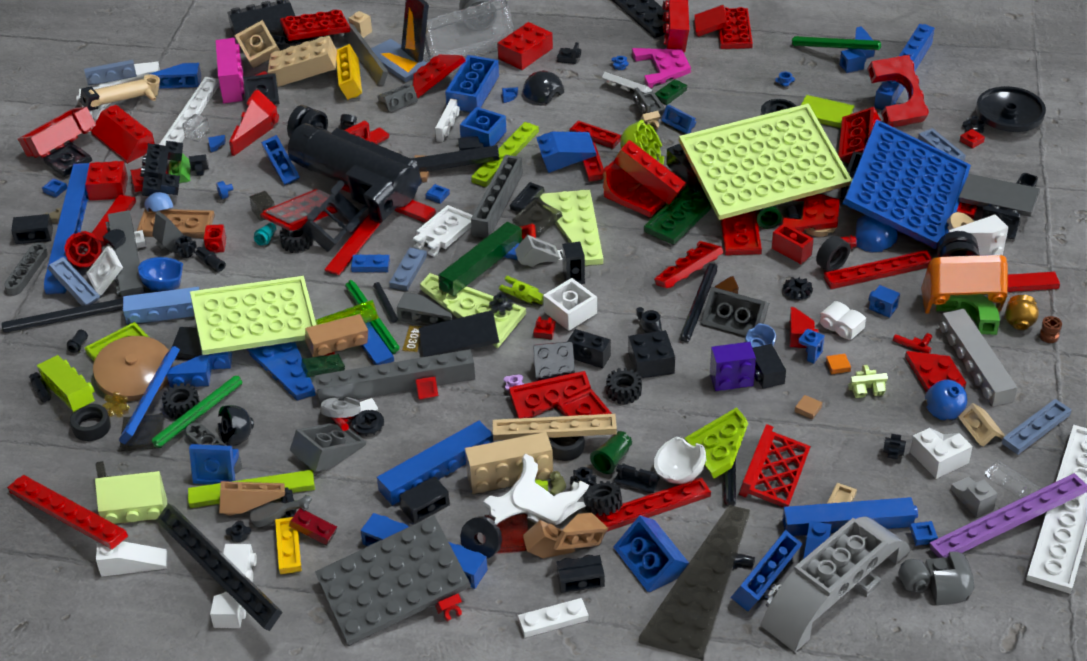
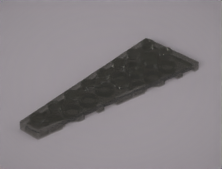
M732 505L727 507L641 632L639 643L704 660L750 516L749 509Z

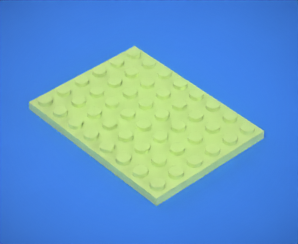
M809 104L679 136V142L719 220L850 186L852 181Z

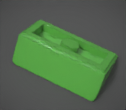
M183 153L181 161H169V174L180 176L179 183L190 181V163Z

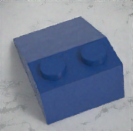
M552 131L536 137L548 173L597 155L589 132Z

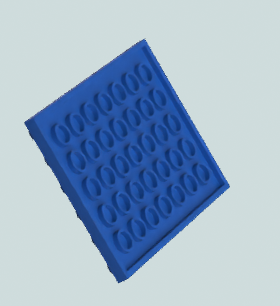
M876 120L843 204L936 249L939 239L949 231L948 218L957 212L959 196L968 177L971 165Z

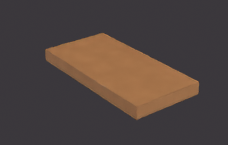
M145 209L137 231L143 230L144 236L153 237L156 212H153L152 209H149L148 212ZM165 209L160 211L184 236L191 238H204L206 225H212L215 216L214 211Z

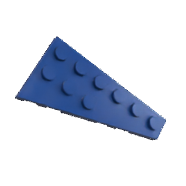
M295 342L246 349L250 356L266 371H269L276 381L278 380L282 383L284 389L297 401L316 395L315 388Z

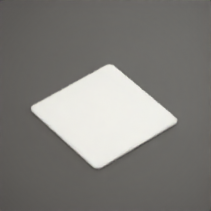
M372 398L360 402L361 411L378 409Z

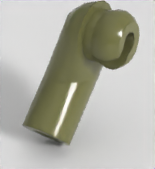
M559 471L552 472L550 474V482L553 488L549 493L555 496L565 491L566 483Z

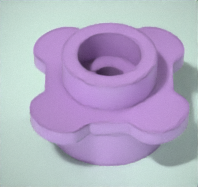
M512 375L504 377L505 389L509 392V387L524 384L522 383L523 376Z

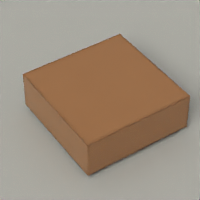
M804 395L795 406V412L813 420L822 408V402Z

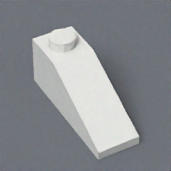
M122 541L111 550L101 543H97L96 562L101 577L167 569V549Z

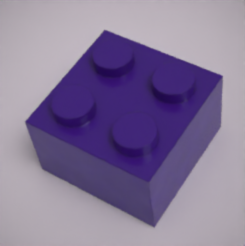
M750 342L711 347L710 377L715 391L754 386L756 357Z

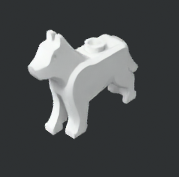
M524 454L522 457L523 469L521 477L512 486L510 491L501 497L489 496L482 503L488 508L489 516L494 519L495 525L511 516L525 513L528 515L527 519L534 523L541 520L556 526L569 515L586 506L584 502L577 501L587 491L589 485L582 481H579V483L573 482L571 491L553 496L535 483L538 464L534 462L533 457Z

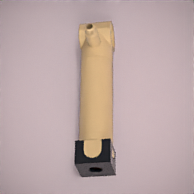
M148 74L144 76V79L93 89L92 86L81 88L80 103L87 107L89 111L98 109L99 105L144 95L155 101V96L158 95L160 79L156 75Z

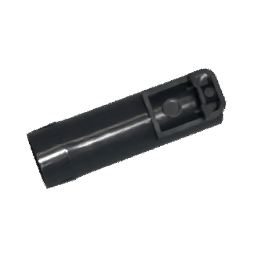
M304 123L294 130L288 143V156L292 162L333 180L343 181L345 185L349 186L352 200L364 205L367 204L370 220L379 224L397 207H404L410 203L418 187L422 184L416 160L338 128L331 133L324 128Z

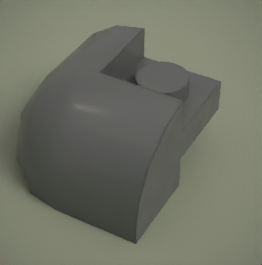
M949 551L948 557L926 559L925 565L931 575L930 590L935 605L966 601V598L974 590V577L967 557L962 553Z

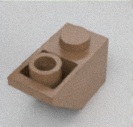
M541 520L523 535L527 552L541 558L573 553L575 548L555 550L553 547L562 530Z

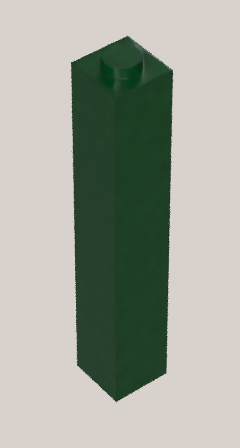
M509 222L503 224L438 274L439 290L455 296L503 258L518 243L522 242V228Z

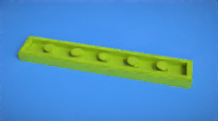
M313 470L232 481L284 483V486L292 490V493L315 490ZM221 483L188 488L189 507L196 508L219 504Z

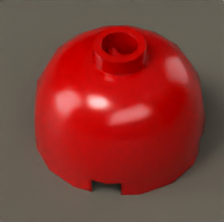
M87 231L72 234L67 239L64 247L67 259L73 265L80 268L91 267L103 252L102 244L98 237Z

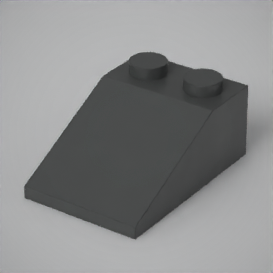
M334 422L296 429L290 451L299 460L307 464L311 470L319 472L331 469L364 447L367 442L350 428L347 431H343Z

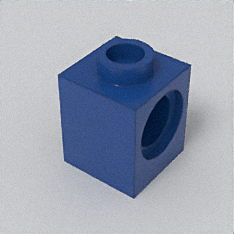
M879 285L869 295V310L890 318L898 308L900 293Z

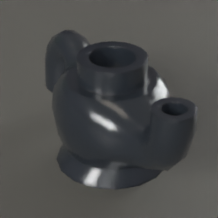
M642 307L636 309L637 317L641 321V326L646 333L662 331L661 315L657 311L648 310L644 312Z

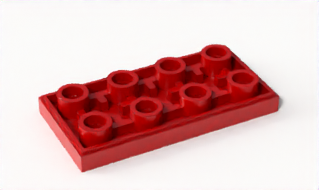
M725 7L728 26L719 29L721 49L752 48L753 42L748 8Z
M336 9L330 12L302 14L301 16L294 17L287 16L280 19L281 26L289 41L350 32V26L342 11Z

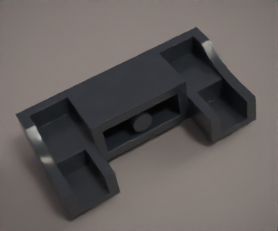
M166 141L165 146L148 143L147 155H143L142 166L145 167H141L140 177H144L142 196L149 197L156 192L178 195L180 176L166 174L167 160H182L183 143Z

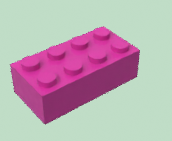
M235 38L216 40L218 78L223 103L243 101L242 95L245 94L240 46L236 44Z

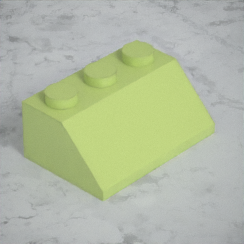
M160 471L95 478L99 515L114 524L156 520L167 505V497Z

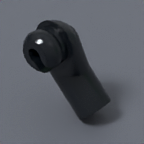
M740 553L728 555L724 558L725 563L723 567L732 571L735 569V564L753 568L755 557Z

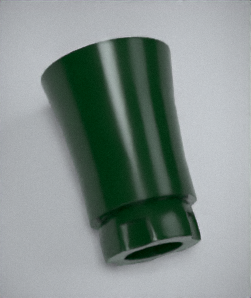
M776 205L756 210L757 223L764 229L774 228L781 222L782 215Z
M618 431L617 434L612 435L603 445L590 454V461L594 468L603 474H612L620 460L629 451V447L632 445L631 437L626 432Z

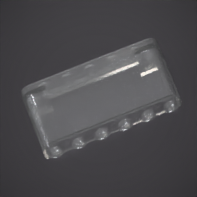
M492 0L446 15H440L433 19H427L423 57L425 62L429 63L433 57L439 54L462 55L466 59L467 55L480 57L497 52V43L515 31L508 1Z

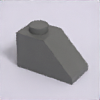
M160 211L156 212L152 236L157 240L155 244L160 249L164 250L166 248L172 253L175 240L184 235Z

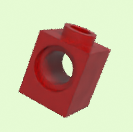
M224 224L206 225L204 243L208 251L225 252L226 233Z

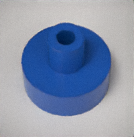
M224 181L216 183L221 199L228 198V192L234 190L232 184L226 185Z

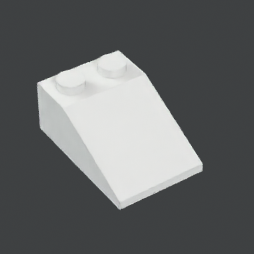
M996 215L948 231V233L953 231L971 233L977 240L980 256L1003 255L1008 226Z

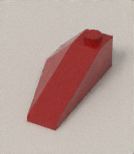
M255 90L248 99L247 106L249 107L246 112H242L241 124L236 126L229 141L231 155L233 156L270 131L279 120L276 106L259 90Z

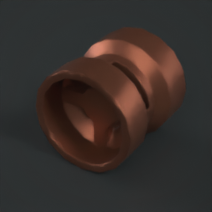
M1054 316L1045 317L1039 334L1040 339L1046 343L1057 342L1062 328V321Z

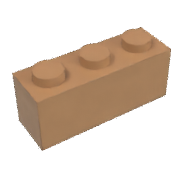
M358 314L305 328V342L312 356L317 357L368 343V328L361 315Z

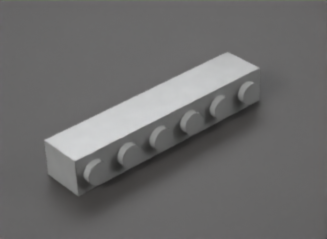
M965 309L943 313L940 330L948 338L949 344L954 347L958 358L965 364L966 370L973 376L975 384L980 387L985 399H988L992 407L1014 402L1018 387Z

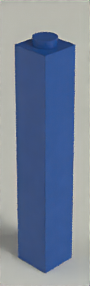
M912 497L788 506L783 509L782 522L784 531H788L792 536L807 535L810 521L832 524L830 533H835L852 518L857 519L859 517H870L886 529L910 527L911 523H914L915 518H918V508L916 505H913Z

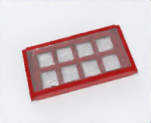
M315 189L266 209L260 216L289 231H294L301 228L308 221L307 215L316 206L320 207L330 194ZM330 204L326 206V209L331 214L338 212ZM322 211L314 222L329 215Z

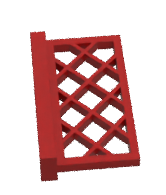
M766 424L738 495L746 498L750 494L781 507H788L811 446L772 431L774 427ZM773 440L781 442L784 446L776 448ZM792 449H800L804 451V454L796 456ZM787 451L791 457L783 459L780 453ZM775 454L778 461L771 463L767 456ZM794 462L798 468L790 470L787 464ZM782 465L785 472L778 474L774 467ZM769 469L772 476L765 477L762 471ZM789 476L792 483L785 485L781 478ZM776 480L780 487L772 489L769 482ZM764 484L767 490L760 491L755 489V486ZM783 491L787 500L778 498L775 493Z

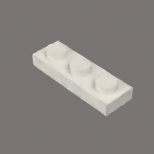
M604 72L602 78L607 80V84L614 87L616 84L620 85V88L626 91L634 90L637 87L642 94L652 91V89L645 85Z
M450 99L435 127L437 142L444 141L445 137L449 135L451 126L454 125L456 116H459L460 107L457 106V99Z
M582 598L518 615V622L524 638L589 620V615Z

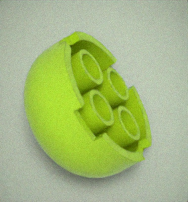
M640 120L629 125L623 131L620 140L621 148L631 140L656 160L658 156L659 162L664 165L665 157L661 156L660 147H662L661 141L650 124L646 125L644 120Z

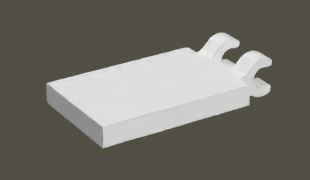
M447 205L416 231L413 241L417 243L413 248L421 250L424 244L428 243V247L431 248L428 254L435 257L441 247L446 249L471 228V218L473 215Z

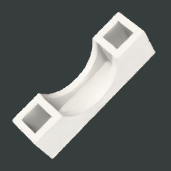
M225 544L223 554L253 582L252 567L256 566L257 555L253 553L251 544ZM227 591L214 596L210 612L213 627L240 628L242 619L246 618V610Z

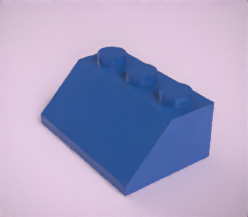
M640 515L613 546L647 592H652L675 581L690 564L655 520Z

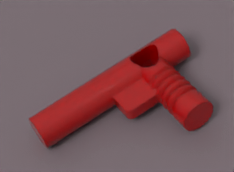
M926 333L922 340L916 337L910 340L897 334L893 337V341L922 353H931L932 348L927 346L932 339V335Z
M354 416L330 418L343 431H347L349 425L346 422H348V419H353Z

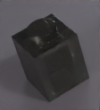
M266 191L249 196L251 209L260 221L266 220L260 214L264 210L275 206L272 198Z

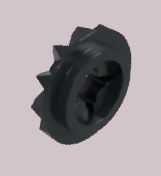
M799 276L798 279L791 277L790 280H786L785 284H783V292L791 299L802 300L811 296L813 287L812 283L807 281V278L800 279Z
M375 410L361 411L352 420L353 430H356L358 435L362 433L365 436L369 433L375 435L376 431H381L382 426H384V417ZM365 420H367V422H369L372 425L368 426L367 424H365Z

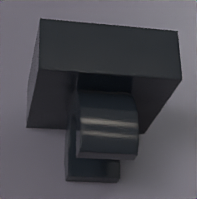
M206 154L189 156L191 170L196 171L197 176L204 175V170L209 169Z

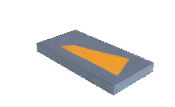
M392 39L371 48L384 67L404 82L413 79L414 73L420 67L427 64L424 60L420 63L416 62L401 49L400 44Z

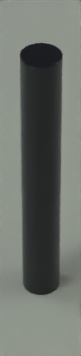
M379 282L374 283L373 287L391 322H397L398 317Z

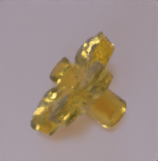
M114 392L113 396H105L104 399L107 402L102 406L106 410L109 409V416L112 417L116 413L117 417H122L123 410H129V405L126 403L128 398L126 396L120 397L119 392Z

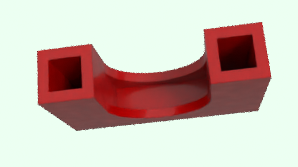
M910 55L871 61L867 68L871 83L896 81L903 85L908 93L907 102L884 108L881 113L883 122L892 127L924 122L929 114V109L925 105L924 94L920 90L919 78L915 74L914 62L911 60Z

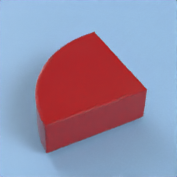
M534 224L521 226L523 239L527 235L536 238Z

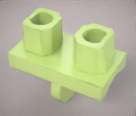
M863 365L862 371L856 372V376L851 377L848 388L853 390L855 398L865 397L867 395L866 389L872 388L874 396H883L886 391L887 373L876 374V370H869L868 365Z

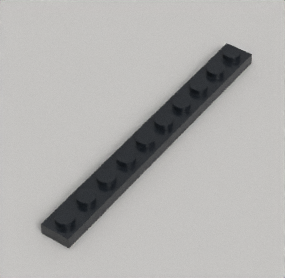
M168 503L156 521L264 629L270 631L283 612L175 506Z

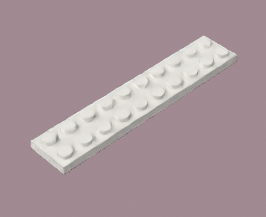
M1073 425L1056 482L1075 473L1087 484V428ZM1087 492L1047 511L1028 571L1027 581L1071 594L1087 538Z

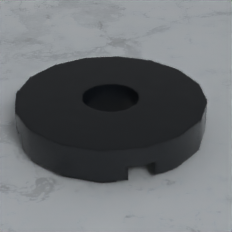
M485 516L474 517L462 527L460 534L461 545L471 551L479 552L489 559L500 550L502 534L492 519ZM478 533H482L485 536L484 544L478 540Z

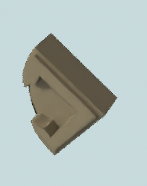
M57 208L56 211L49 213L52 223H59L62 208Z

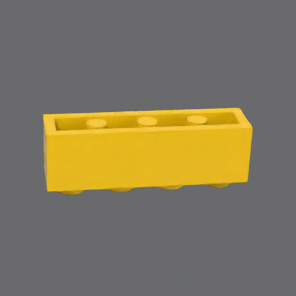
M348 44L337 49L336 57L338 84L347 100L362 94L359 58L351 45Z

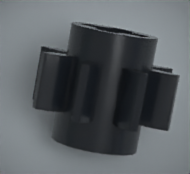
M180 236L175 240L173 248L174 252L179 254V257L189 258L195 253L197 246L196 241H192L191 237Z
M891 434V438L885 437L883 452L888 453V458L898 459V455L904 456L906 440H901L902 435Z
M580 467L577 470H573L570 484L582 481L593 486V483L596 482V475H592V469Z

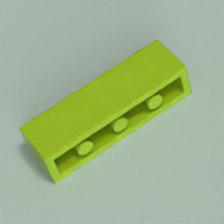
M56 355L37 365L43 382L73 412L95 401L92 394L95 391L91 383H87L82 374L78 375L74 367L71 368L66 359L63 360L59 355Z

